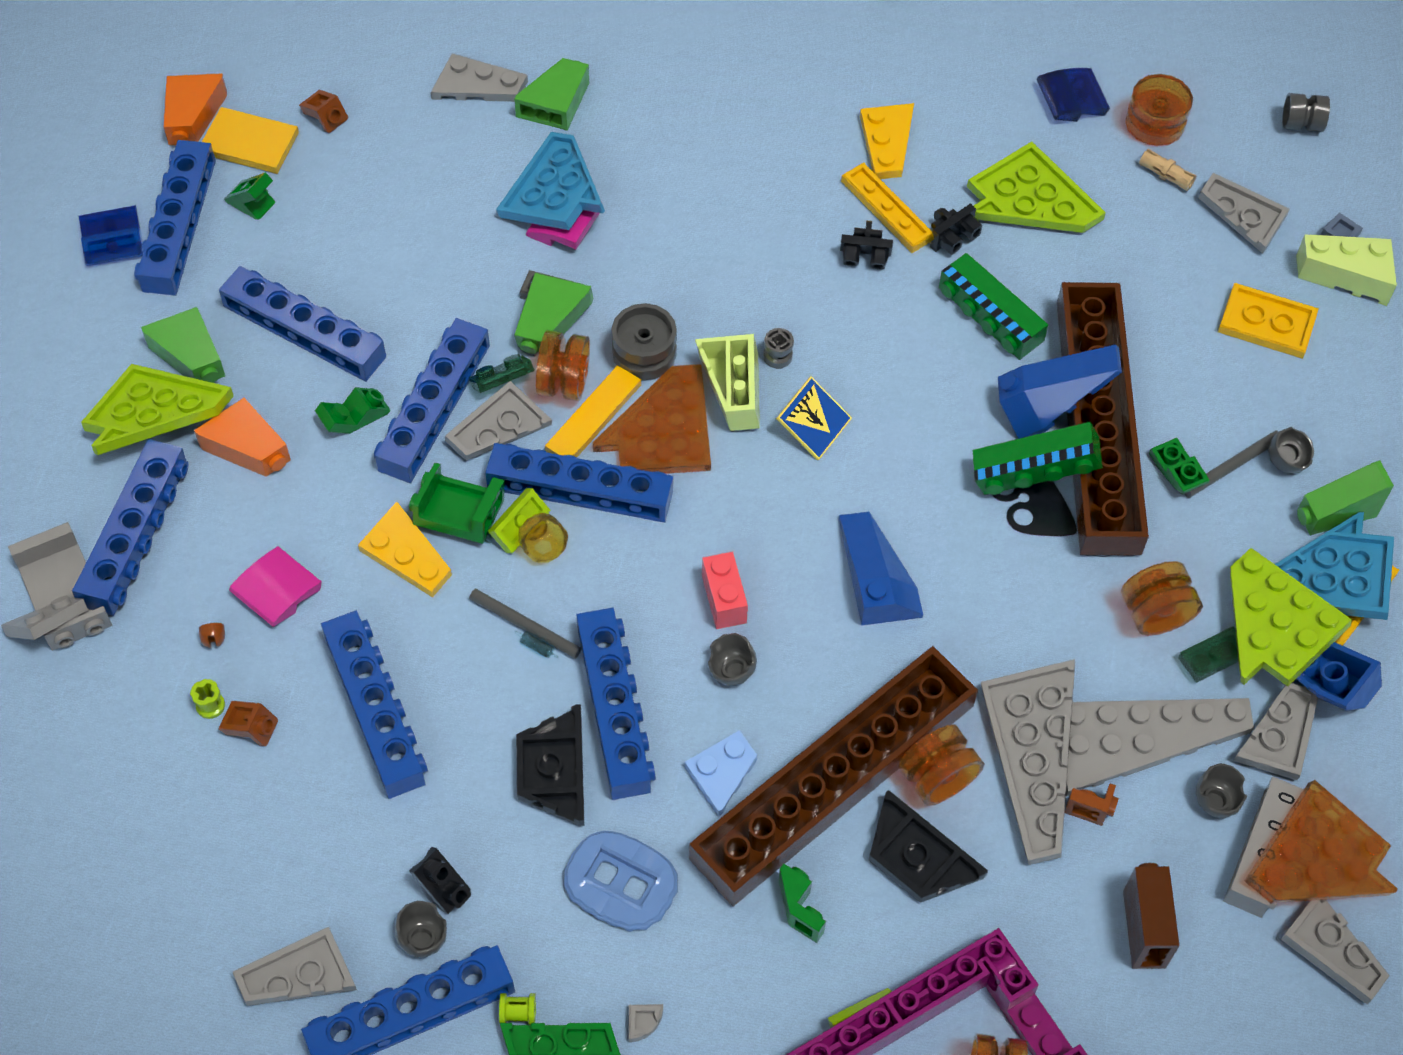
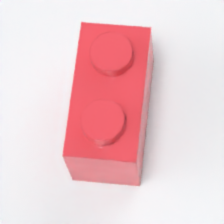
M733 551L703 557L702 578L716 629L746 624L748 604Z

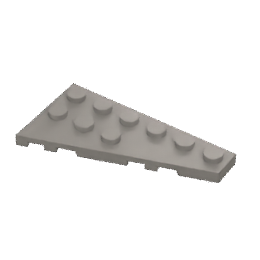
M1075 659L981 682L1029 865L1061 858Z
M1249 698L1073 702L1066 797L1070 796L1073 788L1081 790L1090 786L1096 787L1104 784L1107 780L1121 775L1125 777L1163 764L1176 756L1192 754L1211 744L1218 745L1250 734L1254 725Z

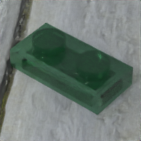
M511 355L503 359V364L496 367L488 365L476 370V375L469 377L473 389L482 393L533 372L532 362L523 355Z
M1234 626L1180 652L1178 659L1196 683L1238 662L1236 630Z

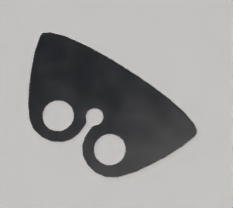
M1053 481L1036 483L1027 488H1014L1013 492L1009 495H992L997 500L1004 502L1018 499L1022 493L1029 496V501L1015 503L1007 511L1008 523L1018 532L1038 536H1069L1077 532L1072 513ZM1019 509L1030 511L1033 515V521L1025 526L1017 524L1013 518L1015 511Z

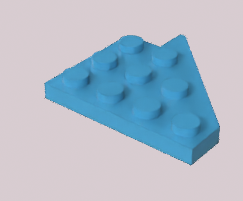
M550 132L496 209L500 218L570 230L583 210L604 213L605 211L574 135Z
M1358 512L1275 564L1347 616L1388 619L1394 537L1363 534L1364 512Z

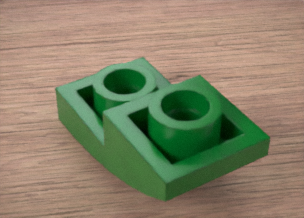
M1178 438L1150 449L1149 455L1158 469L1181 494L1209 483L1210 480L1196 457H1189Z

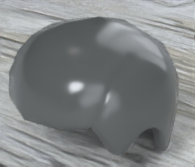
M1293 427L1279 431L1271 439L1268 448L1270 461L1277 469L1285 473L1301 472L1313 462L1314 448L1312 440L1304 432L1293 429Z
M737 633L724 634L710 645L711 656L708 666L713 677L719 683L728 686L743 684L755 672L757 664L756 653L745 636Z
M1219 763L1210 766L1199 778L1196 785V796L1200 807L1214 817L1227 818L1237 814L1247 798L1243 791L1244 776L1231 765Z
M417 900L406 904L397 914L395 924L396 940L399 946L409 955L415 957L430 956L437 953L446 942V919L442 918L437 911L436 905L431 902Z

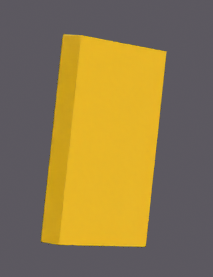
M220 107L202 142L211 143L215 158L278 174L299 134L298 126Z
M1234 283L1218 332L1303 359L1319 308Z

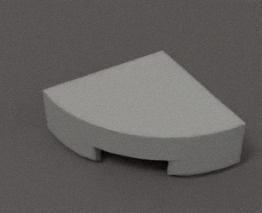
M663 1004L629 1005V1042L643 1040L657 1029L663 1015Z

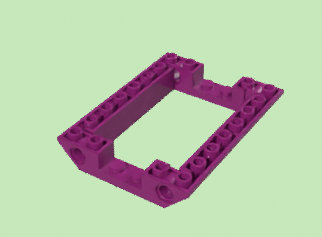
M997 928L787 1055H873L984 987L987 988L1032 1055L1088 1054L1081 1044L1072 1048L1035 993L1039 984L1000 928Z

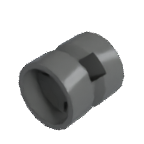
M1288 93L1283 108V128L1300 130L1305 126L1308 131L1324 132L1330 113L1329 96L1311 95L1307 99L1305 94Z

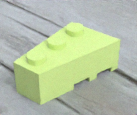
M1304 235L1296 254L1298 278L1331 289L1337 286L1352 291L1351 295L1361 297V295H1366L1378 299L1379 304L1388 305L1397 286L1391 239Z
M754 334L695 339L700 360L730 431L760 428L759 360Z

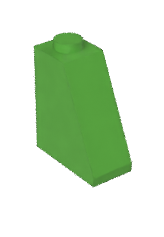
M566 58L559 60L515 96L516 117L568 131L590 83L589 64Z
M535 273L514 334L517 346L526 353L536 354L540 352L546 354L592 304L594 298L591 286Z
M197 307L141 327L148 348L183 376L211 383L225 377L221 360Z
M1381 461L1373 462L1305 494L1297 510L1298 519L1307 528L1311 536L1331 530L1358 512H1364L1363 521L1376 518L1394 485Z

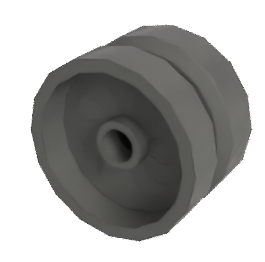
M643 303L627 307L615 317L611 330L613 341L612 353L616 366L622 367L641 380L656 379L666 374L674 365L677 356V329L675 320L670 313L660 306Z

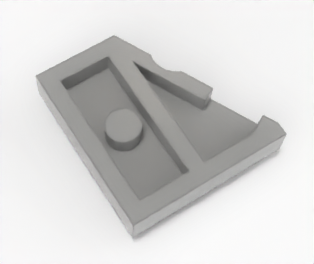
M66 595L53 600L51 605L6 622L1 626L7 637L35 640L88 611L84 599L70 598Z

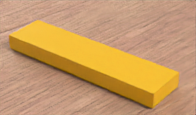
M864 162L842 175L841 182L911 253L934 240L932 231Z
M617 365L545 445V451L552 454L578 457L639 389L641 379Z

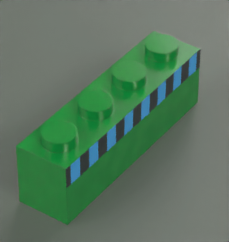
M965 253L941 271L939 289L946 298L952 299L965 315L972 317L987 334L997 339L1007 352L1012 353L1021 360L1045 341L1049 324L968 253Z
M1091 422L972 450L975 482L984 495H996L1005 490L1018 487L1027 488L1036 483L1057 481L1062 477L1088 474L1093 470L1103 468L1099 436Z

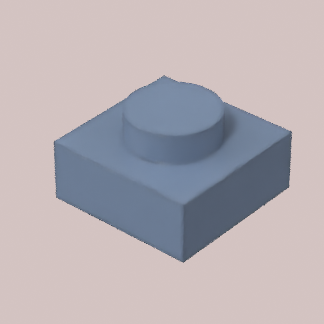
M1339 212L1323 229L1321 235L1358 237L1363 228Z

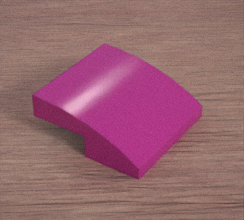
M583 210L570 230L531 224L526 232V236L549 246H552L554 241L576 250L600 213Z
M277 546L246 569L231 584L229 591L274 627L295 614L297 605L320 591L322 581Z

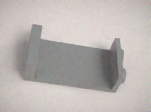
M68 522L8 546L35 611L51 605L53 600L68 595L70 598H75L72 590L86 561ZM104 606L95 610L88 609V611L44 634V637L53 651L58 648L68 647L74 641L86 636L97 635L104 631V629L112 626V623Z

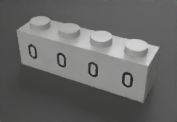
M1271 778L1263 793L1223 902L1260 918L1263 917L1268 908L1274 910L1281 891L1276 889L1279 879L1285 880L1292 863L1286 860L1289 851H1296L1302 834L1297 832L1299 823H1306L1312 806L1307 804L1311 792L1278 778Z

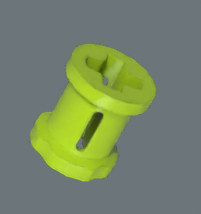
M203 679L192 686L190 695L201 717L213 719L222 714L225 708V700L220 694L215 681Z
M500 993L499 1023H507V1021H528L529 1025L535 1023L536 993H530L528 997H508L506 993Z

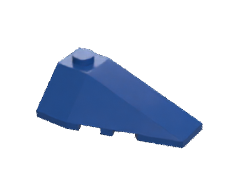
M1111 345L1023 365L998 376L999 402L1018 439L1048 431L1055 425L1053 421L1065 411L1071 413L1077 408L1075 404L1088 393L1094 395L1122 373L1119 347Z
M868 511L839 515L861 626L923 618L918 588L871 513Z
M1334 642L1297 680L1317 698L1346 711L1366 708L1382 687L1381 662Z

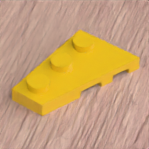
M914 103L860 109V120L872 171L880 179L902 177Z
M397 501L358 544L360 552L431 597H434L452 576L450 567L419 528L413 525V521Z

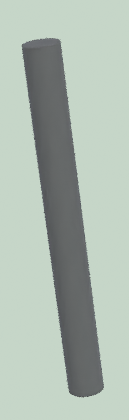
M1273 431L1206 473L1210 480L1209 483L1184 493L1185 496L1191 498L1269 448L1271 439L1279 431Z
M476 588L470 594L469 599L574 659L579 656L581 647Z

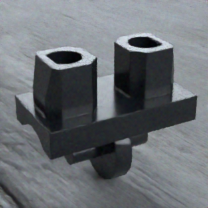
M970 203L958 212L954 209L949 212L945 208L937 209L934 212L935 221L931 224L934 242L930 244V247L935 252L943 248L953 255L962 247L963 239L959 235L963 233L970 240L980 236L982 224L975 218L976 208Z
M867 220L866 229L854 227L853 235L842 234L840 251H843V264L858 266L860 253L871 254L870 267L885 269L888 256L891 257L893 240L882 239L883 230L871 229L872 221Z
M431 847L424 859L409 870L419 885L444 913L449 914L454 907L460 908L471 896L469 886L435 847Z

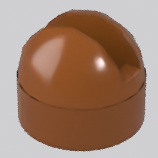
M207 623L199 627L201 643L211 648V642H215L216 646L219 647L225 639L224 624Z

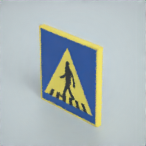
M811 376L776 419L816 460H819L852 417Z

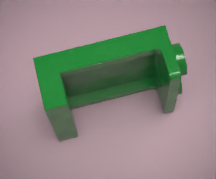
M434 463L430 472L424 473L418 494L414 493L411 497L409 510L413 511V525L483 544L488 530L491 528L504 502V480L493 477L486 488L443 476L441 474V464Z

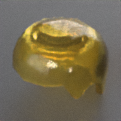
M538 513L526 519L519 529L518 542L520 547L536 563H548L558 558L566 549L568 533L562 524L549 513Z

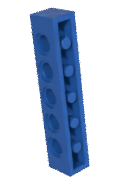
M178 140L175 150L170 152V167L168 173L165 172L163 175V189L161 195H157L155 216L149 220V235L147 240H144L142 243L141 261L135 266L134 276L139 281L142 292L177 295L216 162L211 143Z
M239 266L219 289L225 308L365 382L368 381L386 358L384 342L379 335L374 332H366L351 320H343L326 307L320 308L311 303L305 296L296 295L288 291L282 284L278 282L273 283L263 278L255 270L250 271Z
M455 318L451 327L445 329L440 346L430 354L427 368L417 376L414 390L411 395H407L404 398L400 414L397 418L391 420L387 436L375 448L374 458L376 459L378 472L410 484L412 483L490 347L488 329Z
M151 439L147 440L72 590L75 598L84 599L89 610H95L104 606L107 614L114 616L118 606L124 604L128 585L131 579L134 580L137 577L140 561L143 555L147 554L151 548L152 536L156 528H160L163 524L164 511L168 503L174 501L177 491L176 487L180 479H183L187 474L189 464L186 461L183 448ZM114 576L111 579L104 580L107 577Z
M494 443L485 472L487 487L493 477L504 480V493L520 495L526 488H533L542 500L664 523L666 522L673 495V476L666 475L663 472H649L638 470L632 466L611 465L600 460L590 461L579 459L572 455L552 454L541 449H525L513 444Z
M614 607L576 614L577 630L612 800L651 793V781L656 780L653 761H646L645 751H649L646 731L640 732L638 722H643V714L640 702L634 703L632 694L637 693L634 674L628 675L626 665H631L628 646L622 647L620 637H625L622 618L616 619ZM603 642L611 644L607 648L597 646ZM608 670L617 672L613 676H606L603 673ZM616 698L623 700V702L618 705H613L609 703L610 700ZM620 727H625L630 730L625 734H618L615 732V730ZM626 756L636 759L633 763L629 764L621 761Z
M357 610L320 623L388 799L426 785L423 773L428 772L426 762L422 753L416 755L412 745L417 744L411 726L404 727L401 718L406 717L400 699L393 700L390 691L395 690L389 672L382 673L379 665L383 664L384 661L378 645L372 647L369 638L373 637V633L368 620L361 621ZM354 646L361 647L359 650L354 652L348 651L351 647ZM365 672L372 673L367 678L358 677L360 674ZM374 699L382 700V702L377 705H369V703ZM384 726L394 727L389 732H380V729ZM396 753L405 754L404 757L399 760L390 759L391 756Z
M498 945L491 948L484 946L473 951L471 956L459 962L451 960L442 964L438 971L431 974L415 975L408 979L405 985L396 989H382L374 995V998L368 1001L350 1003L344 1006L340 1013L333 1016L317 1017L311 1020L308 1026L302 1028L301 1031L310 1055H373L500 999V993H506L507 996L515 993L514 982ZM471 974H478L482 977L481 981L475 985H468L464 982ZM439 988L450 990L449 994L443 999L432 997L434 991ZM406 1002L417 1004L415 1010L410 1013L400 1012L401 1006ZM372 1017H384V1021L380 1026L375 1028L367 1026L368 1021ZM339 1031H351V1035L347 1040L343 1042L334 1040L335 1035Z

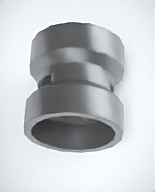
M774 328L766 333L763 356L764 361L770 367L781 369L791 363L794 338L791 332L783 328Z

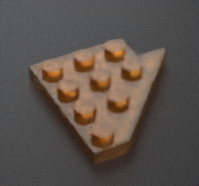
M702 365L671 366L593 441V452L619 451L620 466H632L638 470L649 472L659 471L669 474L711 471Z
M1316 780L1306 785L1244 880L1270 903L1388 896L1396 893L1398 890L1397 887L1377 871L1391 845Z

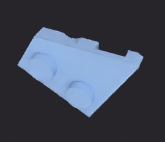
M739 730L685 761V768L716 814L720 816L726 810V805L733 794L742 785L745 775L750 772L756 763L757 754Z

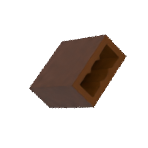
M1144 863L1134 868L1123 890L1132 969H1166L1180 946L1169 866L1159 867L1156 863Z

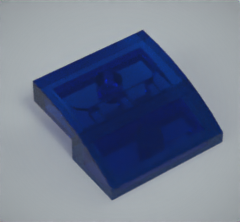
M1092 68L1061 69L1039 75L1036 79L1054 120L1077 122L1082 114L1105 116L1110 109Z
M136 205L78 216L86 266L142 256L143 241Z

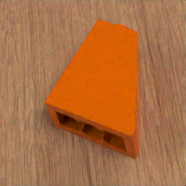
M222 73L167 76L164 130L169 145H176L178 140L199 142L227 97V89Z
M242 398L222 411L218 416L213 417L194 430L199 446L203 451L265 477L274 471L281 470L291 460L286 443L245 398Z

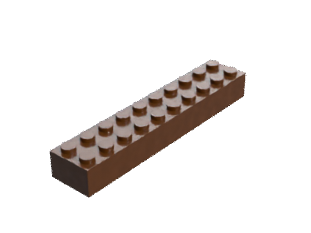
M1062 282L1057 299L1061 356L1117 345L1120 351L1122 373L1094 395L1088 393L1075 404L1077 406L1075 410L1071 413L1067 412L1068 427L1087 422L1092 423L1099 436L1103 467L1093 470L1088 474L1073 475L1080 555H1142L1149 535L1120 283Z
M934 646L930 647L689 844V860L734 907L781 868L783 863H787L974 707L978 689Z

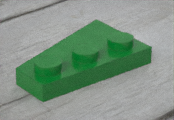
M500 1023L509 1055H621L611 1023H568L567 1025H545V1023L513 1025L512 1023Z

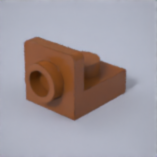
M320 89L299 104L303 114L319 119L324 131L328 133L348 119V115L338 96Z
M231 701L219 726V730L229 736L249 737L259 746L266 747L278 723V718L261 703Z
M1109 784L1104 798L1098 797L1090 790L1073 788L1067 801L1065 813L1102 826L1107 815L1112 817L1114 815L1119 798L1113 796L1116 785Z

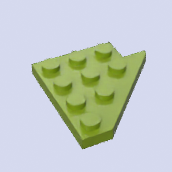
M1032 141L973 176L967 183V188L980 200V202L973 205L976 208L975 218L977 220L1084 233L1103 221L1106 214L1096 202Z
M131 364L81 423L84 431L100 435L91 445L94 453L100 455L218 416L234 395L231 387Z
M1250 548L1230 567L1240 682L1243 685L1263 668L1288 687L1351 626V618L1253 548Z

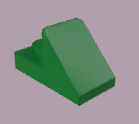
M266 172L242 180L224 200L229 205L259 220L275 204V200L266 189L273 180Z

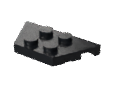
M576 704L571 707V711L557 718L552 716L542 721L539 726L530 727L516 734L517 798L521 802L569 822L585 826L581 704Z
M888 790L885 793L869 861L921 903L982 880L987 876L988 870L891 791Z

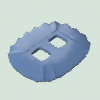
M601 831L591 834L582 840L572 853L564 869V889L572 902L579 905L585 912L592 914L597 920L605 921L611 926L621 927L629 932L633 930H647L654 923L661 921L665 912L670 908L673 898L678 892V874L672 863L652 847L622 833ZM603 862L618 868V873L610 884H604L594 878L596 871ZM633 877L644 881L648 885L642 897L638 900L629 897L623 892L629 880Z

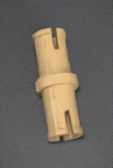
M1149 148L1143 153L1139 161L1141 166L1160 175V179L1164 181L1167 179L1185 191L1192 187L1197 175L1176 165V161L1173 159L1167 160Z

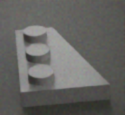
M451 54L431 91V99L441 100L442 96L456 97V100H467V97H482L485 101L515 102V96L526 87L528 76L527 74Z
M1215 173L1211 175L1199 195V199L1261 253H1264L1290 210Z
M509 381L446 434L445 441L467 461L493 450L494 443L505 445L551 426L552 419L517 386Z
M1291 683L1288 687L1285 685L1233 761L1298 781L1302 772L1318 698L1306 687Z
M1320 888L1281 940L1368 1005L1388 979L1389 974L1364 942H1360L1355 938L1346 926L1348 924L1341 913L1337 914L1326 901L1328 896Z
M329 927L233 971L247 1006L357 990Z

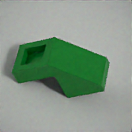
M355 387L343 404L320 402L314 411L328 432L351 434L388 415L391 410L385 403L383 395L377 389Z
M783 863L779 871L778 881L788 925L817 943L824 934L826 921L823 919L822 914L813 907L802 906L810 894L812 881L809 880V876L800 868H790Z

